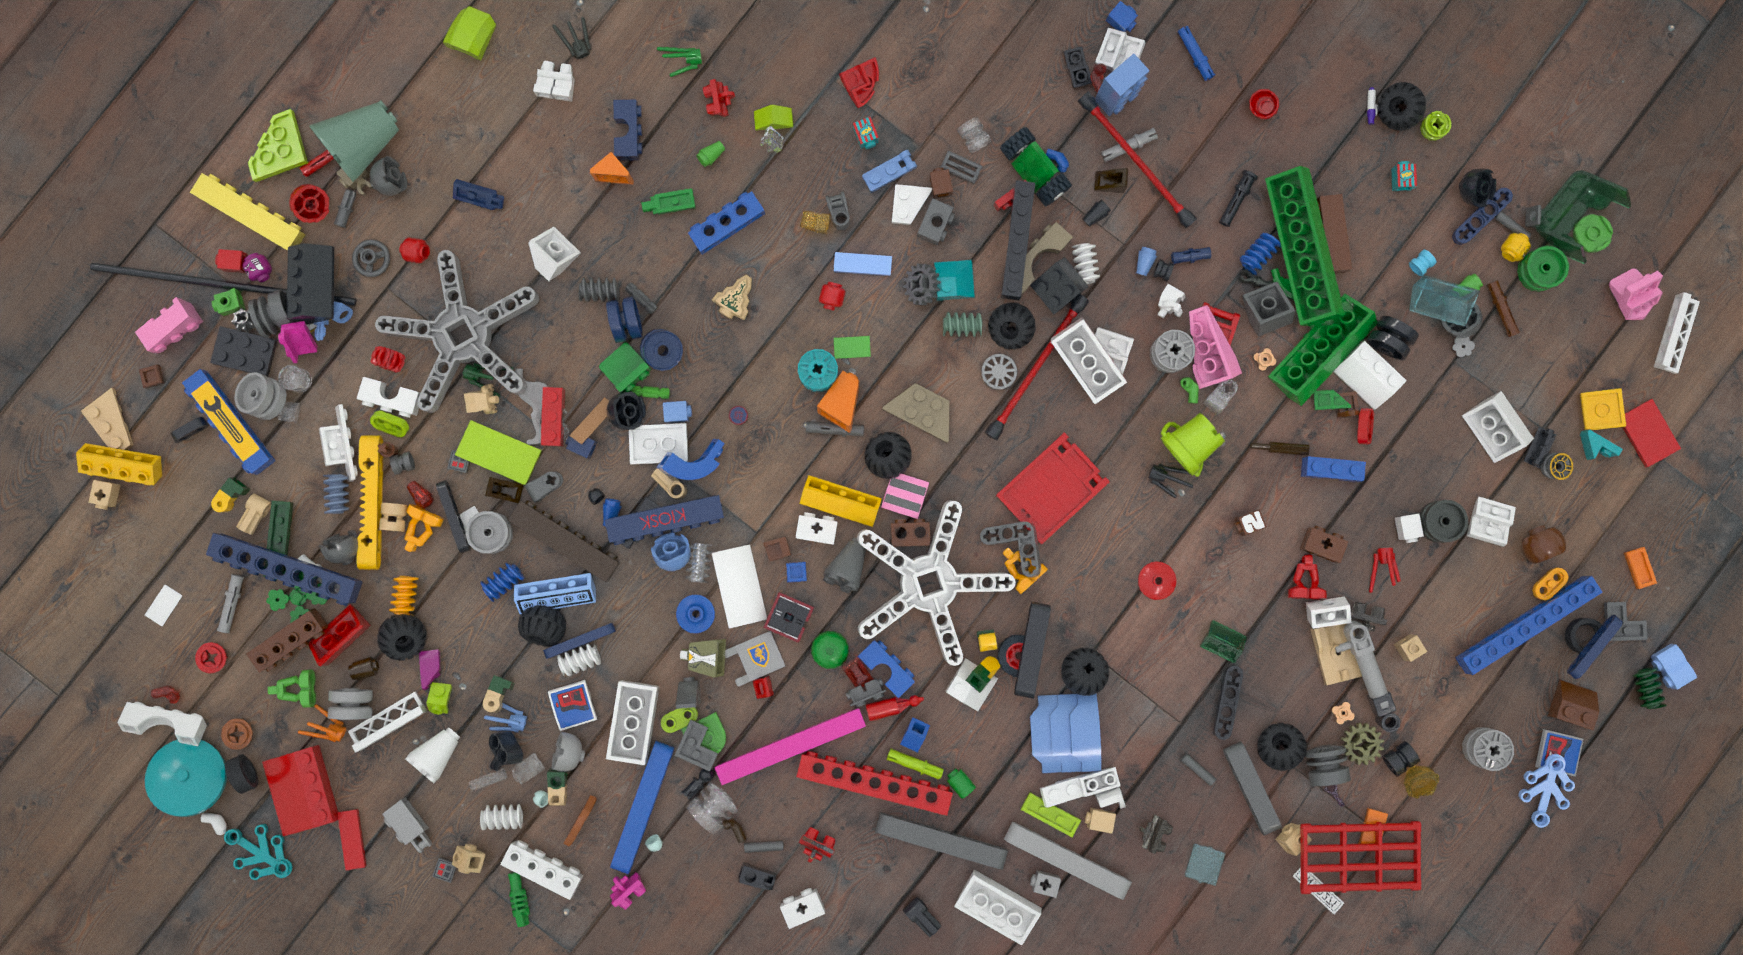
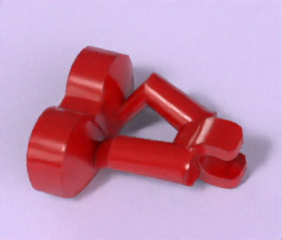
M1302 556V563L1297 564L1293 581L1297 586L1288 589V598L1327 599V591L1318 587L1319 575L1317 564H1313V556ZM1304 571H1309L1312 580L1310 588L1305 587L1301 582Z

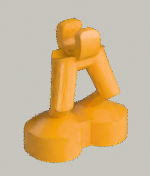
M409 504L406 512L412 519L408 524L404 539L408 541L405 550L413 552L416 551L417 546H423L433 534L431 527H441L444 518L428 512L419 506ZM418 521H423L426 531L417 538L415 537L416 524Z
M1009 548L1003 552V555L1008 559L1005 565L1010 575L1019 580L1015 589L1020 595L1048 570L1041 563V572L1037 577L1024 576L1017 572L1014 564L1016 560L1021 562L1020 552L1013 553ZM1025 558L1026 561H1030L1028 570L1033 574V570H1036V567L1032 566L1030 558Z

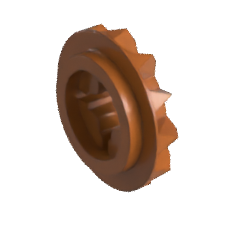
M236 718L228 721L223 726L221 737L227 747L239 750L247 747L252 741L254 731L251 729V724L247 723L245 719ZM237 728L239 732H244V734L239 736V739L237 736L231 735L237 731Z

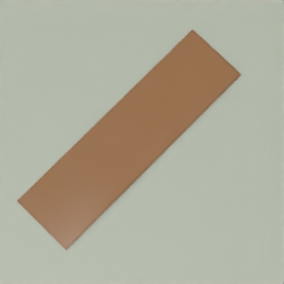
M604 397L569 436L583 444L607 417L606 408L609 400Z

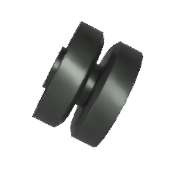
M1452 500L1428 503L1419 513L1423 535L1432 542L1444 543L1458 540L1468 528V516L1465 509Z

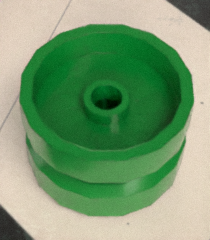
M1544 246L1526 254L1518 264L1517 273L1524 287L1531 291L1541 292L1556 287L1565 280L1569 271V263L1561 250L1552 246Z

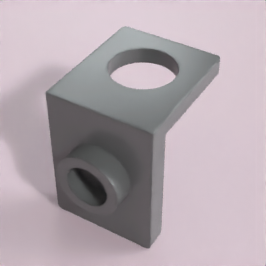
M1541 205L1526 208L1525 227L1551 228L1552 210L1541 209Z

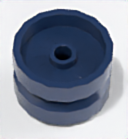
M633 296L623 298L622 308L617 300L606 302L608 322L616 343L627 340V329L632 339L643 337L640 315Z

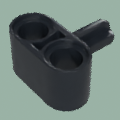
M511 732L493 733L490 735L489 747L495 756L490 764L491 769L499 771L503 765L519 764L522 762L523 751Z

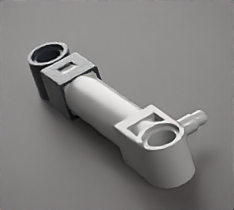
M1351 621L1352 623H1347L1344 627L1347 642L1335 647V650L1339 653L1350 649L1351 653L1355 655L1369 694L1367 695L1372 712L1376 715L1377 725L1387 732H1395L1399 729L1401 721L1393 713L1396 711V707L1391 693L1386 689L1373 652L1375 648L1369 631L1361 623ZM1359 628V634L1353 636V631ZM1391 717L1390 723L1385 724V720Z

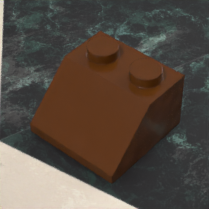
M1559 680L1548 716L1594 731L1599 715L1597 692Z

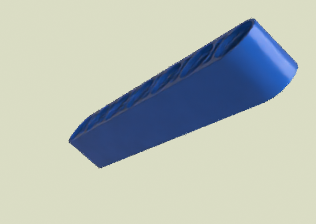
M658 741L655 742L610 868L626 874L630 873L674 747Z

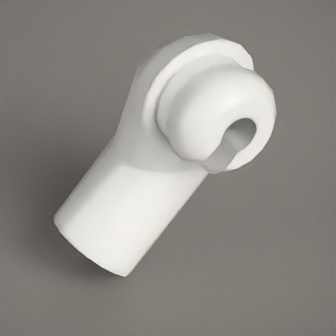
M202 813L201 822L211 823L217 835L226 833L227 824L222 815Z

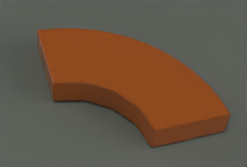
M589 796L563 844L567 846L572 845L597 800L596 797Z

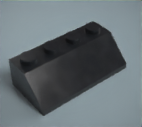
M302 243L288 247V320L294 323L305 321L306 325L334 319L333 246Z

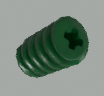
M1657 667L1640 669L1637 673L1633 674V677L1640 679L1634 682L1635 685H1641V688L1636 691L1643 693L1638 699L1645 700V703L1641 704L1640 707L1657 709L1667 706L1661 703L1665 700L1664 696H1660L1663 693V689L1657 688L1662 685L1661 681L1656 680L1660 676L1658 673H1653L1658 670Z

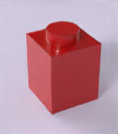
M219 249L215 257V263L217 268L222 271L245 273L243 263L248 254L243 251Z

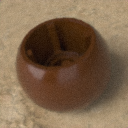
M1541 525L1527 531L1529 536L1523 538L1521 542L1524 556L1533 564L1548 560L1566 551L1565 537L1555 527L1546 529L1545 525Z

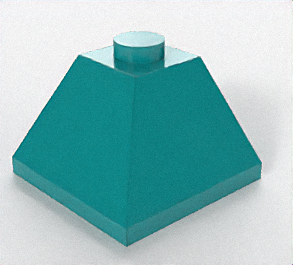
M972 260L934 262L935 273H939L937 280L941 281L937 285L940 288V291H936L937 301L975 298Z

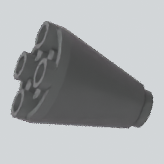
M853 537L845 545L823 574L824 582L830 585L836 584L840 586L841 591L848 594L859 589L866 549L858 543L857 538Z

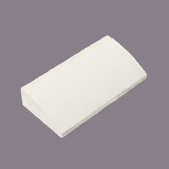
M745 545L712 553L729 628L766 620V610L751 546Z
M975 869L954 905L957 909L1020 945H1023L1039 919L1042 910L1041 907Z

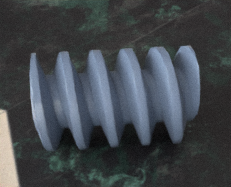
M341 474L323 475L329 478L323 481V484L329 485V487L324 488V492L329 493L324 496V499L330 501L324 504V507L330 508L324 514H342L344 511L349 510V507L344 506L349 500L343 498V496L349 494V492L343 490V488L349 486V484L343 483L344 480L348 479V476Z

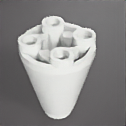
M448 727L446 731H441L410 752L406 760L431 782L435 783L444 771L458 744L457 740L460 736Z

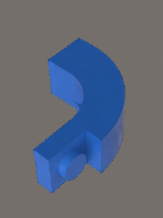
M713 439L701 457L693 462H686L673 452H667L657 468L673 478L683 480L700 479L709 475L719 466L720 463L714 460V458H718L721 455L722 447L725 443L719 439Z

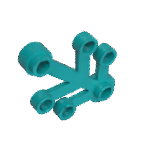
M260 824L255 827V834L258 836L260 848L242 837L239 829L233 828L224 834V840L228 845L238 844L255 855L248 858H236L233 861L235 869L239 870L245 866L262 862L271 865V867L264 869L259 867L253 868L249 872L252 880L272 874L279 878H285L291 874L293 869L290 860L284 856L282 845L285 839L282 835L277 834L271 838L276 858L270 855L266 836L268 826L266 824ZM260 827L264 828L263 834L259 832ZM233 833L237 834V839L232 838ZM276 837L280 839V844L275 842ZM238 860L243 862L242 866L237 864ZM281 864L285 865V871L281 870ZM254 870L258 871V877L254 876Z

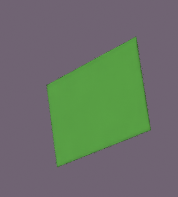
M870 336L834 338L835 359L871 357Z

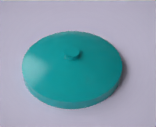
M178 740L166 744L152 757L145 773V789L150 801L162 812L177 817L195 816L209 809L220 798L227 782L223 756L214 746L203 740L200 741L198 746L179 743Z

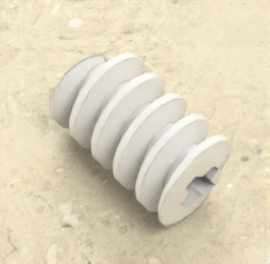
M1085 243L1071 246L1076 249L1072 254L1078 256L1073 259V262L1078 264L1074 269L1080 271L1078 274L1086 284L1095 283V279L1099 278L1100 275L1094 274L1095 271L1099 270V267H1093V264L1097 263L1098 260L1092 259L1093 256L1097 255V252H1091V249L1095 248L1096 245Z
M589 643L586 644L587 650L580 646L579 653L572 649L571 656L565 652L564 659L560 654L557 655L558 664L564 677L565 673L567 676H572V670L576 674L579 673L580 668L585 671L587 665L592 668L594 667V662L597 665L601 664V658L595 644L594 647H591Z
M510 804L508 810H506L505 805H502L501 810H498L497 805H494L493 811L487 805L485 811L481 810V829L486 830L488 826L490 830H493L496 826L498 830L502 829V827L508 830L510 826L512 829H517L518 825L522 829L523 811L520 804L517 805L516 810H514L512 804Z

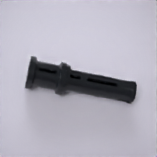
M1248 170L1242 171L1239 183L1234 186L1235 192L1219 220L1220 224L1230 227L1245 196L1250 195V189L1254 181L1258 180L1256 174Z

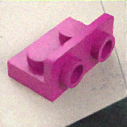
M305 321L281 325V333L278 334L280 344L284 345L286 355L291 358L293 364L298 363V355L317 352L318 346Z

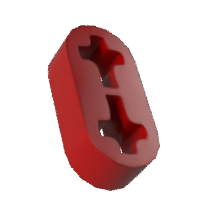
M1361 408L1357 433L1359 444H1371L1374 424V411L1372 408Z

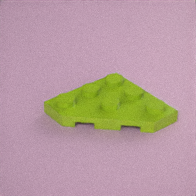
M289 109L272 116L269 129L266 133H263L257 144L258 149L254 157L251 156L248 161L253 181L258 182L308 163L293 110Z

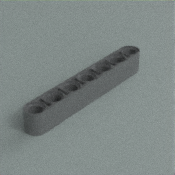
M880 812L875 829L876 833L1002 870L1008 854V850L882 812Z

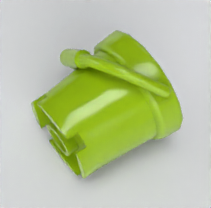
M1201 413L1182 426L1175 422H1167L1161 431L1162 436L1160 437L1163 444L1190 475H1195L1196 477H1199L1203 469V462L1225 442L1221 434H1217L1215 427ZM1169 427L1176 428L1172 433L1167 432Z

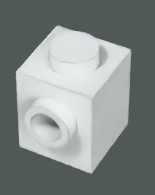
M1419 514L1395 517L1399 540H1406V543L1418 541V537L1424 536Z

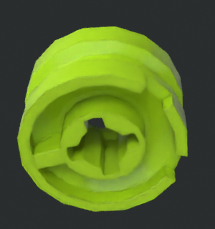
M1442 111L1432 112L1422 120L1420 126L1421 133L1428 140H1439L1450 131L1451 120ZM1434 123H1437V124H1438V126H1439L1438 129H1437L1436 126H1433Z

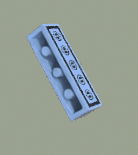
M591 573L514 585V601L519 614H522L527 608L536 605L557 609L595 603L596 587Z

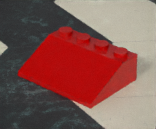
M319 745L262 762L283 836L316 828L338 820V809Z

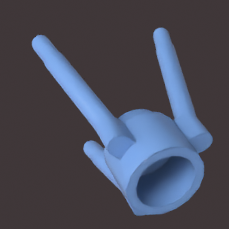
M504 703L502 708L515 714L511 715L510 719L484 716V719L506 723L510 726L490 727L489 730L524 731L527 716L523 715V711L516 710Z

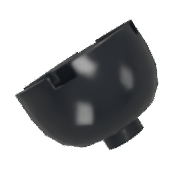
M1484 168L1468 171L1459 183L1460 196L1463 201L1474 207H1486L1489 205L1486 204L1487 200H1492L1496 191L1497 182L1491 175L1494 172Z
M621 392L611 398L606 412L608 420L614 427L621 430H634L642 424L640 422L642 418H645L646 407L643 399L634 392Z

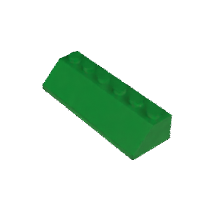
M1347 294L1341 297L1345 316L1316 324L1268 376L1288 398L1300 406L1310 398L1378 322L1374 311Z

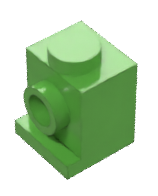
M235 288L213 295L215 300L212 301V307L215 312L218 311V314L225 316L236 313L240 308L246 310L241 291Z

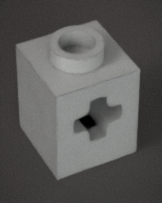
M1036 870V874H1032L1030 886H1032L1033 892L1057 898L1061 878L1059 875ZM1047 879L1049 885L1046 884L1043 887L1040 882H1044Z

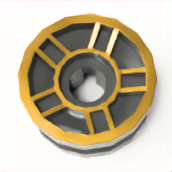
M1549 453L1542 459L1544 461L1541 464L1542 474L1549 479L1564 480L1573 471L1572 459L1565 453Z

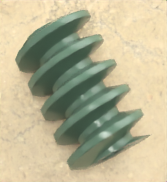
M947 312L945 318L943 317V336L946 335L947 331H949L951 337L954 331L957 332L958 337L961 336L962 331H964L966 337H968L970 331H972L973 337H976L977 332L982 336L981 314L977 313L974 318L973 313H969L967 318L965 312H963L959 318L958 313L955 312L951 318L950 313Z

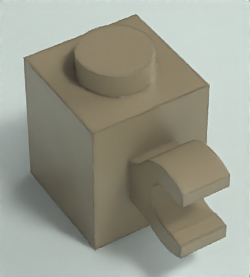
M342 168L336 172L341 177L339 182L344 187H351L353 190L357 189L363 196H366V193L363 192L364 186L373 189L370 182L366 181L370 176L366 169L354 182L351 181Z

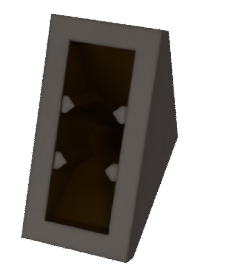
M1120 168L1096 171L1094 190L1124 193L1127 188L1129 169Z
M489 477L485 496L519 503L523 485Z

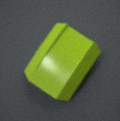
M469 6L461 10L457 15L443 43L450 49L458 50L481 61L495 30L496 23L490 14Z

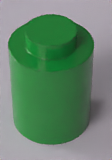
M955 768L947 775L949 777L947 782L961 799L965 798L976 788L962 769L957 770Z

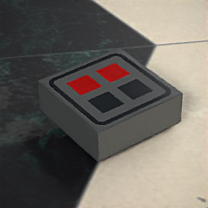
M452 450L447 469L467 473L470 462L455 456L456 451Z
M439 857L432 877L451 883L457 867L452 865L451 860Z

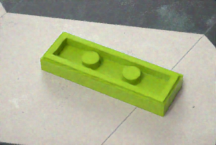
M1029 792L1021 807L1022 811L1070 837H1073L1081 822V819L1055 805L1045 807L1043 799Z

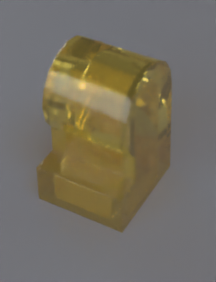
M803 211L800 227L813 232L827 234L830 214Z

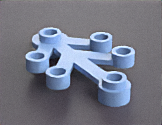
M1559 754L1548 756L1545 760V765L1534 772H1525L1523 777L1529 784L1536 783L1537 779L1547 774V778L1529 790H1520L1518 794L1523 802H1529L1532 800V797L1542 792L1538 809L1533 812L1531 817L1532 822L1540 828L1546 827L1550 822L1546 810L1551 793L1554 795L1555 803L1560 809L1565 810L1570 805L1569 800L1563 796L1555 783L1556 775L1561 779V787L1564 790L1572 791L1575 788V783L1569 779L1564 771L1565 760ZM1530 775H1533V778L1531 780H1528V777ZM1570 782V786L1565 787L1566 783ZM1525 793H1528V796L1526 798H1523V795ZM1565 800V803L1560 805L1561 801Z

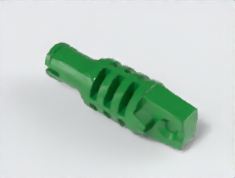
M511 872L508 874L511 888L509 897L512 914L516 919L517 926L524 927L529 924L528 915H530L527 892L522 886L521 875Z

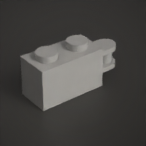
M406 797L382 814L385 817L384 822L390 828L392 827L396 832L395 836L399 842L405 845L411 842L419 853H422L425 847L432 845L431 840L425 833L429 827ZM420 836L422 841L418 842L416 838Z

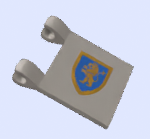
M771 631L725 650L726 658L737 653L739 654L747 675L735 680L737 686L744 685L785 667Z

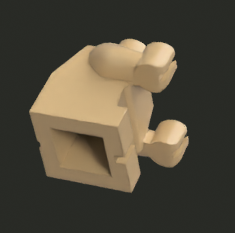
M485 384L481 387L480 391L464 394L467 413L482 410L485 414L497 413V410H495L497 407L494 404L499 403V397L493 396V384Z

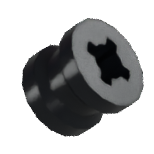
M1159 259L1153 277H1160L1163 281L1168 282L1174 264H1167L1162 259Z

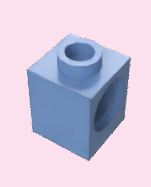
M686 401L663 403L664 422H689V417H692L691 405L688 406Z

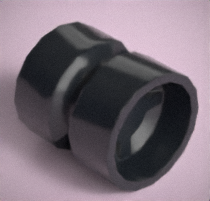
M1406 741L1396 746V751L1390 750L1382 756L1383 761L1396 777L1406 772V767L1412 768L1420 762L1419 756Z

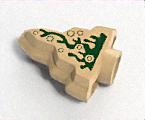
M745 275L738 279L733 286L726 287L723 292H717L712 301L720 306L718 312L729 319L736 316L745 320L749 312L747 310L749 304L747 295L751 290V277Z

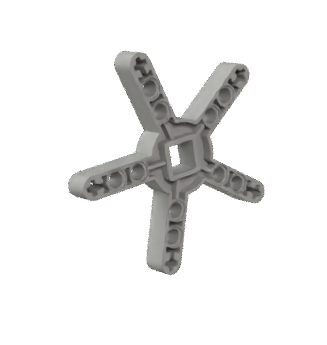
M449 250L441 251L437 257L446 309L436 317L435 321L380 316L375 322L376 329L384 335L433 341L435 348L440 353L417 400L418 407L425 412L434 413L439 409L460 363H470L476 360L508 391L515 395H522L527 390L525 380L489 348L492 337L491 330L537 305L539 295L532 288L523 287L478 312L467 306L460 262L458 257ZM455 275V280L449 283V277ZM455 293H458V299L456 301H452V296ZM527 294H531L530 300H527ZM515 302V308L508 310L509 304ZM498 311V312H499L498 318L495 319V320H492V318H491V317H492V314H493L494 312ZM388 323H389V324H391L392 326H394V328H392V327H385V328H384V325H388ZM466 323L473 337L457 345L450 332ZM405 324H408V330L406 332H402V327ZM427 326V332L421 334L422 327ZM492 355L493 361L490 364H486V358ZM448 364V371L442 373V367ZM506 368V375L504 377H500V370ZM511 379L518 383V389L510 382ZM440 382V388L434 391V384ZM427 401L431 402L430 406L426 405Z

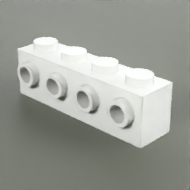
M521 840L510 844L500 865L569 900L574 896L584 876L580 874L579 869L572 866L568 868L562 865L563 862L557 858L550 859L545 856V852L539 849L533 850L528 847L527 843Z

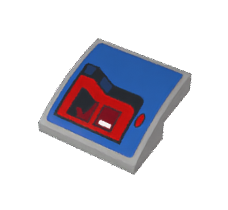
M1543 729L1535 767L1540 768L1544 766L1548 756L1559 754L1565 760V773L1576 777L1584 739Z

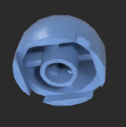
M668 533L655 540V545L651 548L655 563L661 569L677 571L688 563L691 549L688 539L684 535L680 534L681 536H677L675 533Z

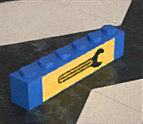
M199 369L182 382L185 387V393L190 398H194L197 402L195 405L198 410L207 415L208 423L220 432V439L224 443L229 444L232 448L230 449L231 453L242 461V467L248 474L258 475L276 461L208 371Z

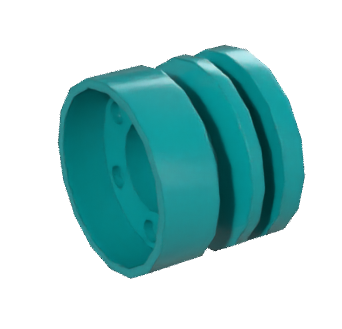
M813 349L801 357L798 363V375L806 389L812 392H824L829 390L838 378V365L835 358L829 352L823 349ZM815 366H818L819 368L823 367L821 369V374H818L817 372L813 373V371H815Z

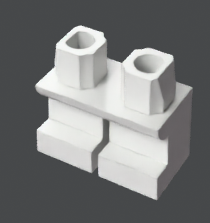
M543 61L541 70L538 69L537 82L533 90L537 97L555 98L572 102L575 82L572 76V66L570 64H561L560 72H554L555 64L550 61Z

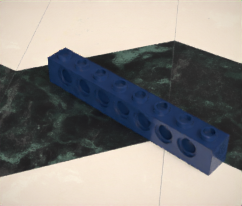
M223 533L212 534L206 552L207 556L213 557L212 561L222 564L224 561L228 562L232 568L240 570L245 568L248 569L247 573L259 576V573L266 575L265 579L276 582L277 579L281 580L285 586L292 588L298 586L301 587L300 591L312 594V592L319 593L318 597L330 600V598L336 599V603L344 606L356 603L363 583L361 580ZM230 548H232L233 554L231 556L229 555ZM248 553L251 557L249 562H247L246 556ZM266 559L268 561L267 568L264 567V561ZM283 565L286 567V573L284 575L281 571ZM301 571L304 573V578L302 581L299 578V574ZM319 577L322 580V584L320 587L317 585V579ZM337 583L340 586V590L338 593H336L335 591V585Z

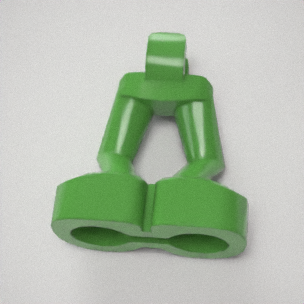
M312 669L302 670L299 678L295 675L278 680L277 686L268 687V694H277L279 700L293 702L299 700L302 707H314L316 703V693L314 690L315 672ZM295 683L301 688L298 694L286 692V687Z

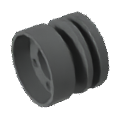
M282 289L269 293L267 300L265 297L260 296L258 299H252L248 302L251 319L263 338H268L271 334H278L279 328L281 329L283 324L294 323L287 319V294Z
M1322 745L1306 751L1305 757L1313 758L1306 761L1307 765L1316 766V769L1308 771L1311 786H1330L1351 781L1349 766L1339 765V763L1348 760L1347 756L1340 755L1346 753L1345 746Z

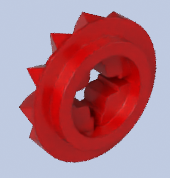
M217 643L203 644L196 652V665L205 673L220 671L226 665L225 662L228 658L225 653L226 649ZM209 653L211 655L218 654L214 658L215 663L213 661L205 662L210 657Z

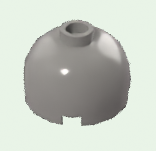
M560 732L555 745L557 746L556 752L553 753L552 769L567 772L577 767L579 762H583L585 751L582 750V743L579 738L570 733Z

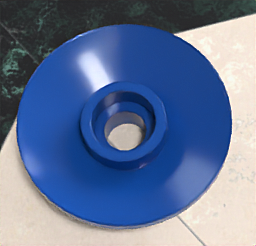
M690 595L679 603L676 618L679 625L685 631L701 633L712 625L715 618V610L710 600L706 597ZM695 610L700 612L697 618L693 616V611Z

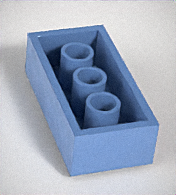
M1132 54L1104 79L1095 97L1096 102L1108 116H1111L1113 113L1117 115L1124 108L1127 101L1132 102L1139 95L1138 93L1145 85L1144 82L1148 79L1146 76L1150 70L1135 54Z

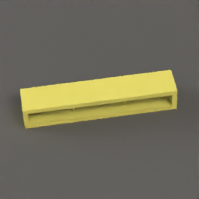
M201 173L190 191L193 195L286 250L290 246L300 244L306 235L300 231V226L293 222L290 225L284 222L285 218L278 213L270 214L268 212L269 208L263 204H253V199L244 193L241 196L235 193L237 189L227 183L225 186L219 183L220 179L212 174L206 176Z

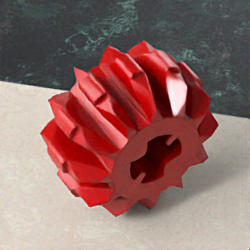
M378 346L372 352L370 362L379 368L397 373L403 368L406 357L392 349Z

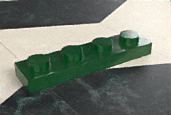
M273 500L271 502L267 549L287 556L293 502ZM267 559L265 560V568L268 567ZM284 565L281 569L283 574L286 571V567Z

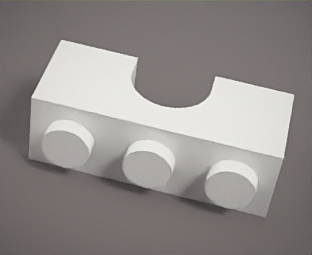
M363 377L357 399L362 401V405L373 407L376 404L381 406L380 410L392 413V409L399 411L401 416L409 418L411 414L417 416L419 411L417 400L420 392L400 387L395 398L387 399L385 396L386 383Z

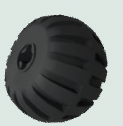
M1407 82L1395 83L1386 88L1381 94L1377 106L1378 115L1383 124L1388 128L1408 130L1417 125L1423 118L1426 110L1425 96L1414 84ZM1404 103L1407 107L1401 112L1402 109L1398 108V106Z
M1010 302L1000 305L992 312L988 328L992 340L998 346L1004 347V349L1015 350L1024 347L1032 340L1036 324L1033 314L1027 307L1020 305V303ZM1010 322H1012V323H1015L1016 326H1015V327L1012 326V327L1010 328V327H1009V324H1010Z
M895 432L877 434V437H873L865 448V463L871 473L880 478H896L900 473L903 474L911 463L912 451L908 441Z
M536 605L522 612L518 621V631L520 636L530 643L551 647L558 644L564 637L566 620L559 611L548 606Z
M395 614L390 616L391 618H387L378 630L377 643L380 650L393 660L405 661V658H408V660L414 658L413 655L417 656L426 644L427 632L424 624L411 614H400L398 616Z
M1078 648L1071 651L1065 657L1061 666L1062 679L1066 687L1073 691V693L1082 696L1094 695L1105 687L1109 678V666L1104 656L1096 650ZM1085 667L1088 668V670L1090 671L1089 673H1086V670L1084 669Z
M1278 723L1272 724L1263 730L1257 742V750L1261 760L1267 766L1275 770L1286 771L1295 768L1303 761L1307 751V744L1303 734L1293 725ZM1280 745H1283L1285 750L1281 751L1279 749Z

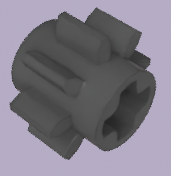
M240 308L239 311L233 313L234 320L231 322L239 332L243 329L249 333V330L255 328L249 310L246 312Z

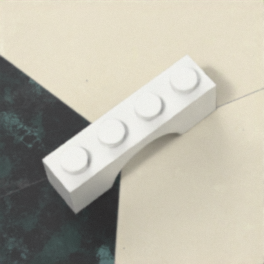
M127 702L117 722L122 731L142 735L147 729L155 725H168L175 729V736L179 743L194 746L199 745L207 727L203 717L199 714L192 713L189 715L179 710L169 711L160 706L149 707L140 702Z

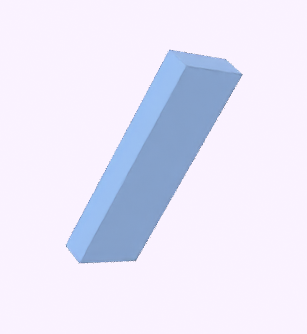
M835 252L834 272L891 276L892 256Z

